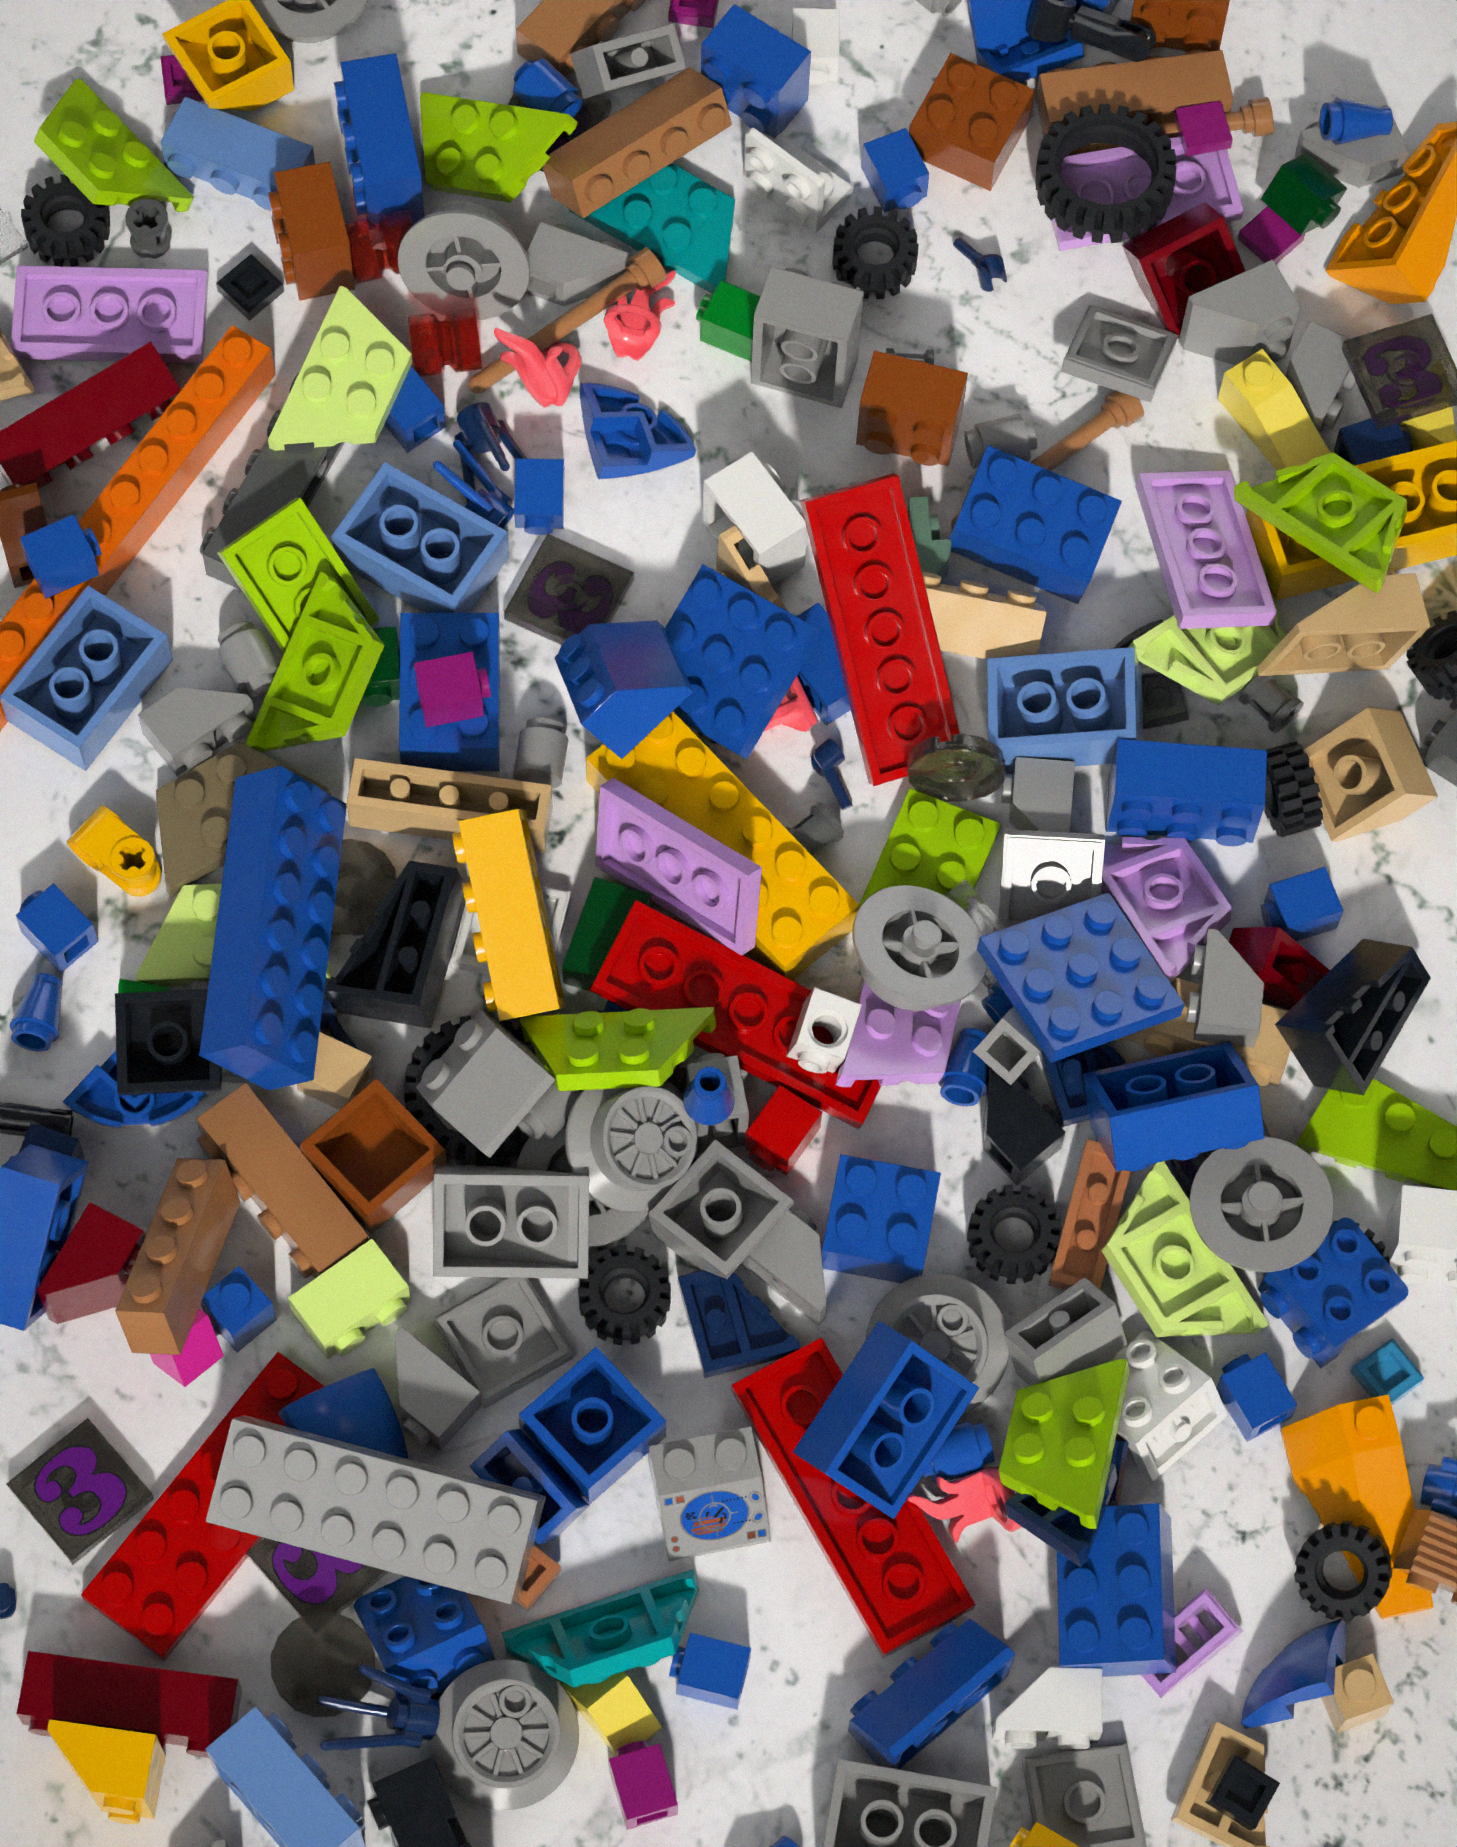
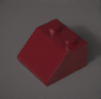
M1206 202L1122 244L1138 285L1164 329L1179 335L1178 338H1180L1189 296L1246 272L1224 217Z
M89 1202L37 1289L48 1319L56 1324H60L117 1307L145 1239L144 1230Z

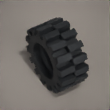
M60 174L61 183L57 184L54 183L51 176L44 179L45 189H42L37 183L31 188L33 197L26 195L23 200L25 209H21V218L26 240L31 251L34 254L38 252L40 260L48 263L52 257L54 266L63 267L64 259H69L71 267L79 266L78 257L81 256L88 263L94 259L92 249L101 253L105 248L103 239H109L110 231L108 226H110L106 205L92 204L73 183H70V179L65 174ZM62 210H76L84 217L80 227L63 233L51 230L48 226V220L53 214Z
M874 206L873 215H868L866 207L858 209L857 219L852 214H849L845 217L844 226L839 224L836 230L832 260L833 270H837L836 278L842 282L847 280V283L855 289L857 287L861 288V291L864 292L863 298L868 299L869 291H876V300L885 299L886 289H889L891 295L894 296L900 293V284L906 288L911 282V275H915L919 247L917 233L915 229L910 230V221L906 217L897 222L898 212L890 209L888 216H883L882 207ZM875 241L891 247L894 255L889 262L874 265L862 261L857 254V250L862 244Z
M1455 610L1448 612L1447 619L1445 620L1440 616L1433 619L1435 625L1430 629L1428 628L1422 634V638H1418L1412 645L1414 649L1407 650L1406 654L1409 659L1406 661L1408 667L1426 692L1438 700H1441L1443 696L1446 700H1454L1457 692V612Z
M1294 741L1266 749L1267 766L1264 812L1267 819L1270 818V825L1273 831L1276 830V834L1282 838L1321 826L1323 813L1320 808L1323 805L1322 799L1318 796L1320 789L1318 783H1315L1314 769L1309 766L1310 759L1307 753H1304L1301 744Z
M1005 1185L1000 1193L993 1189L988 1192L986 1200H979L975 1206L974 1213L971 1214L967 1232L970 1257H976V1267L981 1272L985 1269L989 1270V1278L998 1281L999 1276L1007 1278L1006 1284H1015L1017 1278H1023L1024 1283L1032 1281L1034 1274L1038 1273L1041 1276L1047 1271L1048 1264H1052L1056 1256L1061 1238L1060 1219L1055 1217L1057 1210L1052 1203L1048 1206L1044 1203L1046 1196L1038 1191L1036 1196L1029 1194L1030 1187L1022 1185L1020 1191H1013V1185ZM1006 1218H1020L1030 1225L1034 1240L1025 1250L1018 1252L1005 1250L995 1239L994 1229L996 1225Z
M618 1245V1252L611 1253L610 1249L607 1248L601 1251V1258L596 1260L593 1257L588 1262V1279L580 1278V1286L578 1287L581 1316H584L585 1325L591 1331L594 1328L597 1331V1337L603 1341L610 1337L613 1338V1344L622 1345L623 1340L631 1339V1345L640 1343V1337L646 1335L648 1339L656 1334V1327L658 1325L662 1327L666 1321L667 1311L669 1312L671 1304V1286L668 1282V1273L665 1267H659V1259L653 1254L649 1258L646 1257L642 1248L635 1247V1251L630 1252L627 1251V1245ZM630 1278L642 1286L645 1298L639 1308L632 1312L621 1313L608 1306L604 1294L608 1285L614 1280Z
M1343 1521L1341 1524L1332 1522L1326 1524L1320 1530L1317 1529L1303 1544L1295 1561L1297 1566L1294 1577L1295 1583H1299L1300 1596L1303 1600L1306 1598L1311 1603L1310 1608L1317 1613L1320 1610L1326 1614L1325 1618L1332 1620L1336 1617H1342L1343 1621L1353 1620L1356 1616L1361 1615L1363 1617L1370 1613L1385 1596L1390 1586V1579L1392 1578L1391 1556L1389 1550H1385L1382 1545L1384 1541L1378 1534L1376 1536L1369 1532L1370 1528L1363 1524L1360 1527L1352 1525V1521ZM1337 1551H1348L1360 1559L1364 1569V1576L1362 1582L1357 1587L1351 1590H1339L1327 1582L1323 1572V1565L1325 1559L1330 1554Z

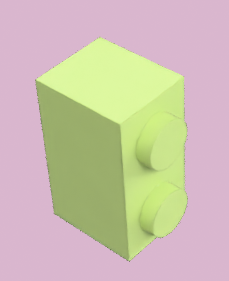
M370 1239L288 1297L292 1314L327 1360L337 1352L343 1356L356 1349L364 1341V1333L378 1323L386 1326L394 1322L406 1311L407 1306L405 1304L411 1301L407 1283L373 1239Z

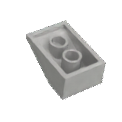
M436 1165L434 1172L433 1277L588 1279L590 1175L485 1165Z

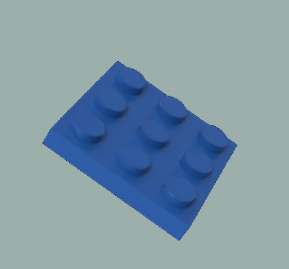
M702 564L665 627L666 633L693 690V693L673 712L686 725L747 760L822 632L804 620Z
M1109 892L981 936L978 942L977 950L1051 1063L1180 1017L1185 1005Z

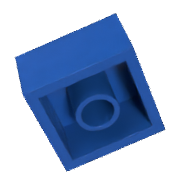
M733 4L701 44V74L722 87L728 110L741 117L750 129L755 128L760 133L765 132L775 139L785 130L808 101L811 51L736 4Z
M840 1154L822 1247L823 1269L896 1283H903L911 1278L921 1276L924 1269L941 1173Z
M597 1346L518 1414L520 1429L524 1431L589 1505L648 1454L649 1446L657 1445L666 1438V1420Z

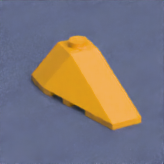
M1457 122L1438 123L1403 164L1402 167L1405 175L1397 185L1391 188L1389 192L1381 190L1373 200L1377 208L1362 226L1354 223L1344 234L1325 270L1330 277L1388 304L1427 301L1445 267L1457 218Z
M1389 1394L1338 1404L1281 1428L1280 1432L1292 1479L1301 1494L1306 1495L1320 1517L1319 1522L1322 1527L1332 1522L1341 1524L1343 1521H1352V1525L1359 1527L1363 1524L1370 1528L1369 1532L1374 1536L1378 1534L1384 1541L1382 1545L1385 1550H1389L1391 1556L1390 1567H1393L1414 1509L1403 1447ZM1341 1551L1349 1563L1350 1571L1360 1584L1364 1576V1569L1360 1559L1351 1552ZM1393 1569L1392 1578L1389 1583L1390 1586L1381 1602L1374 1608L1381 1619L1430 1610L1434 1607L1431 1593L1406 1584L1408 1574Z

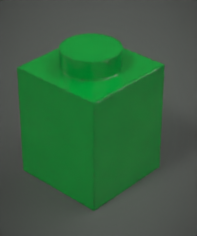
M720 280L713 296L706 294L697 311L696 320L701 322L700 341L752 362L754 314L760 296Z

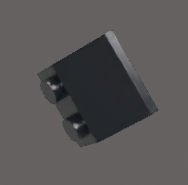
M208 989L115 993L117 1092L119 1096L221 1091L223 1067L199 1056Z

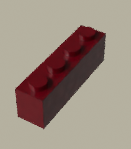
M150 341L1 430L0 472L7 484L29 485L36 483L39 490L53 481L49 472L65 463L68 469L72 470L92 458L94 454L90 448L104 439H107L112 446L134 433L135 429L131 423L148 414L151 421L161 417L173 401L172 399L178 395L181 389L153 343Z
M28 1651L16 1714L23 1725H29L28 1731L30 1733L51 1737L47 1730L49 1719L155 1734L163 1751L166 1744L187 1746L186 1753L209 1758L205 1749L237 1722L242 1687L239 1679Z

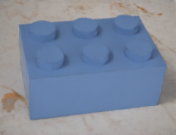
M386 462L380 467L331 536L333 548L347 569L424 613H470L509 558L508 532Z
M88 585L1 694L0 701L6 720L84 771H87L172 662L173 657L168 635Z
M1134 647L987 658L988 749L997 772L1013 771L1016 757L1075 762V766L1112 764L1117 739L1143 741L1142 671Z
M255 1706L205 1749L216 1773L279 1847H365L361 1831L365 1828L360 1820L363 1818L362 1815L343 1793L336 1798L330 1794L328 1790L331 1786L326 1780L328 1776L309 1753L299 1758L293 1751L297 1748L291 1740L293 1735L273 1712L265 1718Z

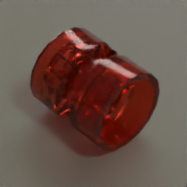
M408 209L382 214L379 223L375 224L369 218L345 223L350 244L352 270L357 284L381 279L385 270L388 269L395 275L400 274L398 250L405 233L413 225ZM382 243L384 250H373L372 247H374L376 244Z
M474 308L448 311L444 321H439L434 314L408 316L414 370L420 377L442 374L445 365H450L455 373L482 370L478 327Z

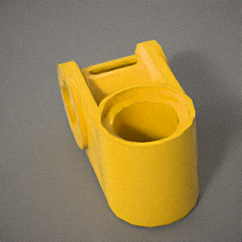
M100 805L67 840L68 846L83 862L94 870L100 871L131 896L142 897L149 895L161 883L162 871L156 860L153 847L148 841L130 829L118 815L103 805Z

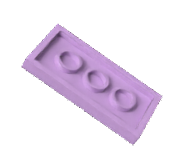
M1180 137L1170 138L1171 149H1174L1176 154L1175 187L1170 206L1167 207L1164 217L1161 220H1156L1155 227L1203 202H1206L1224 217L1225 222L1241 220L1244 209L1227 149L1186 157ZM1116 147L1066 156L1060 166V177L1064 185L1080 198L1097 204H1120L1138 198L1148 189L1151 183V170L1147 162L1134 151L1124 147ZM1057 217L1051 220L1059 251L1111 242L1109 234H1103L1102 243L1091 242V232H1086L1083 240L1073 236V226H1070L1064 232L1057 227ZM1141 228L1140 235L1147 231ZM1123 232L1122 240L1129 239L1127 233Z
M17 266L11 348L18 359L119 361L151 341L164 363H203L208 295L207 270Z
M1231 470L1139 473L1135 488L1179 629L1273 626L1277 614L1243 506L1234 500V487L1236 484Z
M613 778L602 784L599 793L595 866L632 889L651 894L653 902L742 956L753 949L756 941L762 867L617 779Z

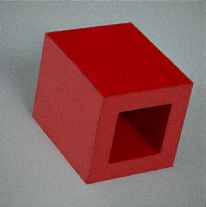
M779 1085L746 1132L745 1149L749 1151L748 1156L758 1166L772 1172L776 1168L783 1174L788 1175L821 1128L822 1111Z

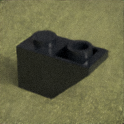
M989 1067L985 1100L983 1150L1017 1186L1062 1148L1066 1133L1063 1130L1064 1123L1052 1107L1047 1104L1041 1106L1028 1093L1030 1087L1022 1075L1010 1085Z

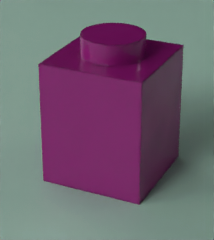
M473 652L414 663L416 686L425 728L484 716L483 698L491 697L486 668L476 669Z
M637 1741L616 1749L617 1756L608 1759L609 1772L626 1830L678 1815V1803L660 1743L648 1747L646 1741Z

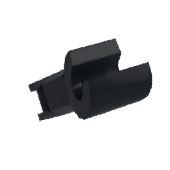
M1033 0L1026 25L1027 34L1036 40L1058 42L1064 40L1068 36L1069 30H1071L1070 39L1105 51L1110 50L1114 54L1135 62L1146 59L1156 43V34L1151 27L1128 20H1121L1118 17L1085 6H1081L1078 12H1075V0Z

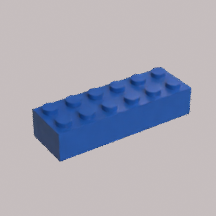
M281 765L237 777L235 780L199 1056L268 1091L314 1080L347 809L346 803Z

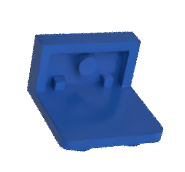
M967 0L977 64L1020 84L1039 74L1065 67L1068 63L1083 58L1084 51L1081 42L1070 39L1071 30H1069V34L1064 40L1058 42L1039 41L1029 36L1026 32V25L1033 0Z
M1348 1217L1341 1218L1331 1225L1324 1242L1313 1255L1291 1268L1267 1272L1257 1288L1261 1293V1301L1266 1310L1273 1317L1281 1318L1293 1333V1341L1298 1350L1305 1357L1313 1358L1320 1368L1336 1359L1349 1339L1401 1304L1409 1292L1405 1283L1359 1226Z
M405 1576L358 1598L354 1603L356 1614L382 1663L385 1673L412 1686L430 1689L431 1696L446 1690L452 1681L466 1670L478 1664L496 1660L483 1624L465 1592ZM392 1690L395 1697L401 1698L403 1694Z

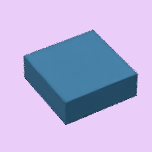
M1393 1338L1354 1365L1350 1371L1370 1398L1389 1394L1391 1405L1422 1384L1425 1379Z

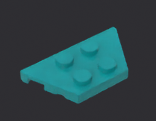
M673 163L585 218L580 217L569 209V212L637 251L645 247L649 248L661 265L671 271H676L678 275L711 294H714L720 280L726 282L735 199Z
M691 1569L501 1632L507 1654L536 1666L538 1670L574 1688L584 1684H596L603 1682L611 1675L635 1667L651 1666L662 1658L676 1654L698 1595L699 1587L694 1570Z

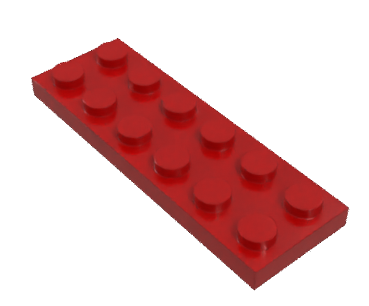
M892 473L800 500L868 783L876 786L966 759L899 475Z
M635 900L589 991L628 1011L638 1008L664 1010L714 1007L716 1028L711 1033L701 1031L694 1038V1045L709 1053H721L725 1057L737 1056L740 1069L777 1088L779 1085L783 1086L812 1106L859 1129L863 1125L881 1088L878 1079L855 1080L851 1087H840L835 1085L840 1066L834 1073L829 1071L824 1074L813 1073L800 1067L798 1060L787 1057L803 1003L811 993V990L744 955H739L717 941ZM821 1026L812 1027L813 1035L819 1042L823 1044L833 1043V1037L826 1028Z
M821 1337L731 1385V1391L884 1659L974 1610L976 1604L923 1512L917 1505L906 1500L896 1517L892 1519L793 1453L795 1447L843 1376L842 1371Z
M277 1352L81 1593L82 1599L161 1660L165 1661L263 1539L260 1536L205 1522L232 1419L246 1415L286 1426L278 1414L281 1409L325 1386L280 1352Z

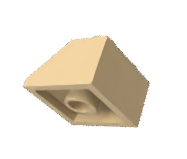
M1367 707L1303 750L1310 759L1309 766L1313 767L1315 772L1314 780L1319 785L1320 792H1318V796L1322 799L1323 805L1320 808L1323 813L1322 821L1333 842L1401 821L1438 797L1401 711Z

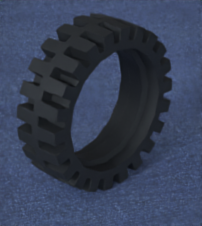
M1100 104L1099 111L1096 114L1093 113L1091 105L1081 107L1079 118L1071 111L1064 115L1062 124L1056 121L1050 127L1049 135L1045 134L1041 141L1036 164L1035 184L1037 198L1040 206L1045 205L1047 217L1050 220L1057 217V227L1064 232L1070 226H1073V236L1083 240L1086 232H1091V242L1102 243L1103 234H1109L1111 243L1122 242L1123 232H1126L1131 240L1140 236L1141 228L1148 232L1155 227L1156 220H1161L1166 214L1167 207L1170 206L1175 187L1177 167L1175 150L1171 149V140L1168 135L1164 134L1161 136V126L1155 121L1146 126L1147 115L1139 111L1133 118H1130L1129 107L1119 105L1117 114L1110 113V104ZM1093 143L1116 144L1134 151L1147 162L1151 170V183L1148 189L1138 198L1120 204H1097L1078 197L1064 185L1060 177V166L1064 158L1075 149Z
M471 1015L460 1017V1023L452 1025L451 1021L440 1025V1032L437 1034L431 1031L424 1037L422 1047L417 1045L412 1053V1061L410 1064L408 1063L405 1072V1107L445 1149L446 1162L451 1159L455 1161L456 1165L474 1164L485 1166L497 1163V1166L501 1167L509 1164V1158L513 1156L517 1160L519 1159L529 1136L516 1126L489 1158L465 1136L448 1129L435 1115L433 1108L416 1088L421 1082L422 1075L427 1066L434 1060L442 1057L454 1042L459 1028L465 1022L472 1020ZM500 1021L499 1024L522 1040L536 1056L532 1043L530 1041L525 1042L523 1039L521 1027L516 1030L513 1028L511 1021Z

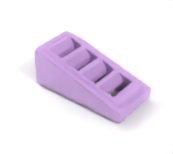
M1206 1588L1174 1615L1175 1642L1189 1658L1182 1664L1176 1658V1673H1171L1166 1678L1162 1674L1142 1675L1160 1698L1165 1696L1244 1631L1214 1594ZM1204 1610L1221 1629L1215 1636L1197 1617ZM1186 1624H1189L1205 1643L1199 1650L1195 1648L1180 1630Z

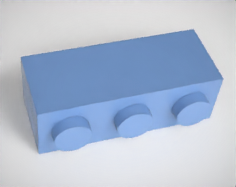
M184 97L161 140L165 166H168L175 174L184 178H191L193 176L209 182L215 189L228 195L237 193L250 198L257 205L268 211H271L268 192L276 191L274 172L315 164L313 146L224 111L209 108L206 104L188 97Z

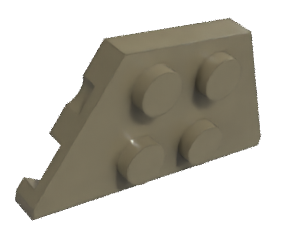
M239 741L157 789L156 800L165 883L170 897L180 892L183 885H191L224 865L235 780L237 777L281 765L331 794L328 787Z

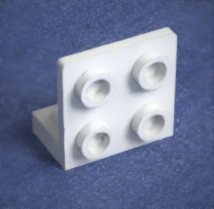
M751 128L746 133L744 181H746L747 186L755 195L763 199L769 198L781 207L786 217L797 225L804 224L817 233L851 197L852 186L782 134H779L771 141L755 128Z
M1143 1331L1108 1362L1117 1359H1127L1129 1378L1117 1434L1129 1443L1128 1447L1139 1471L1151 1481H1155L1223 1421L1228 1414L1209 1375L1149 1331Z

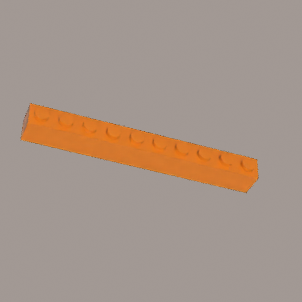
M231 325L78 523L82 530L91 528L100 546L102 554L95 557L99 576L45 599L34 578L0 622V696L88 585L103 595H106L274 378L275 369L272 349ZM0 701L1 731L8 721L6 720L4 710Z

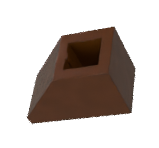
M36 483L29 485L12 484L0 490V539L14 588L28 585L34 580V576L25 560L20 537L48 526Z

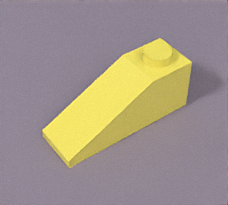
M1263 349L1224 373L1218 400L1276 471L1292 465H1304L1313 458L1330 453L1292 384Z

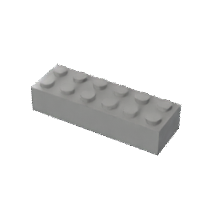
M243 1415L233 1418L231 1421L205 1522L511 1605L519 1600L546 1496Z

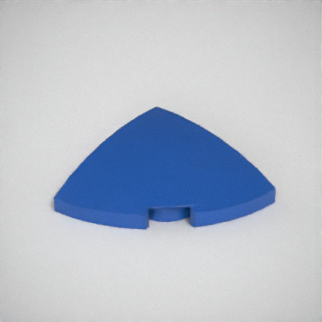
M581 383L579 392L583 424L589 452L598 479L620 478L649 473L681 463L695 456L697 450L690 436L680 423L664 409L660 410L657 417L651 408L638 403L640 399L638 394L609 385Z
M115 1051L101 1067L96 1065L62 1102L80 1116L101 1125L122 1128L123 1125L150 1124L153 1127L172 1121L189 1112L207 1097V1094L205 1092L119 1096L117 1092V1057Z
M374 1368L346 1377L312 1392L282 1408L278 1413L287 1427L408 1459L406 1444L398 1417L388 1393Z
M1343 1618L1321 1625L1295 1639L1262 1670L1251 1687L1244 1704L1241 1724L1245 1729L1293 1719L1295 1703L1334 1694L1335 1668L1345 1664L1347 1624L1343 1621Z

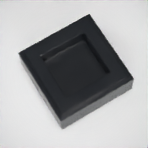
M252 254L216 283L217 291L249 321L284 292L283 283Z
M1233 1755L1228 1759L1205 1803L1251 1831L1256 1829L1280 1783L1237 1755Z

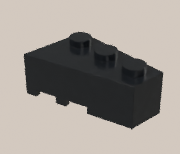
M409 861L376 909L377 917L362 939H356L349 950L351 953L350 957L336 978L331 977L325 986L324 992L337 1013L425 1028L432 1027L465 907L464 882L457 868Z
M1362 939L1275 1026L1314 1086L1364 1095L1431 977L1413 947Z
M431 1757L372 1783L376 1797L367 1800V1804L378 1830L389 1827L397 1845L396 1847H471L470 1843L466 1840L457 1819V1814Z

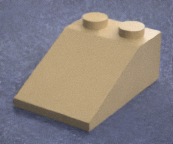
M1388 570L1382 589L1377 594L1360 583L1297 623L1257 666L1258 675L1272 676L1388 670L1431 626L1416 573L1396 574L1395 571Z

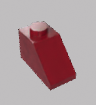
M1280 927L1233 928L1228 941L1264 982L1263 1002L1286 1010H1290L1330 971Z

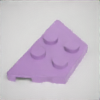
M1122 837L1121 845L1105 844L1101 891L1103 894L1110 893L1171 983L1192 961L1194 945L1203 946L1207 930L1216 929L1221 931L1231 920L1232 907L1185 838L1161 837L1157 840H1147L1142 837Z
M862 977L856 1003L862 1004L845 1060L840 1065L835 1085L851 1087L855 1080L878 1079L880 1086L899 1085L905 1081L915 1084L939 1083L946 1070L961 1001L949 1005L936 1006L924 1011L904 1010L880 999L868 987Z

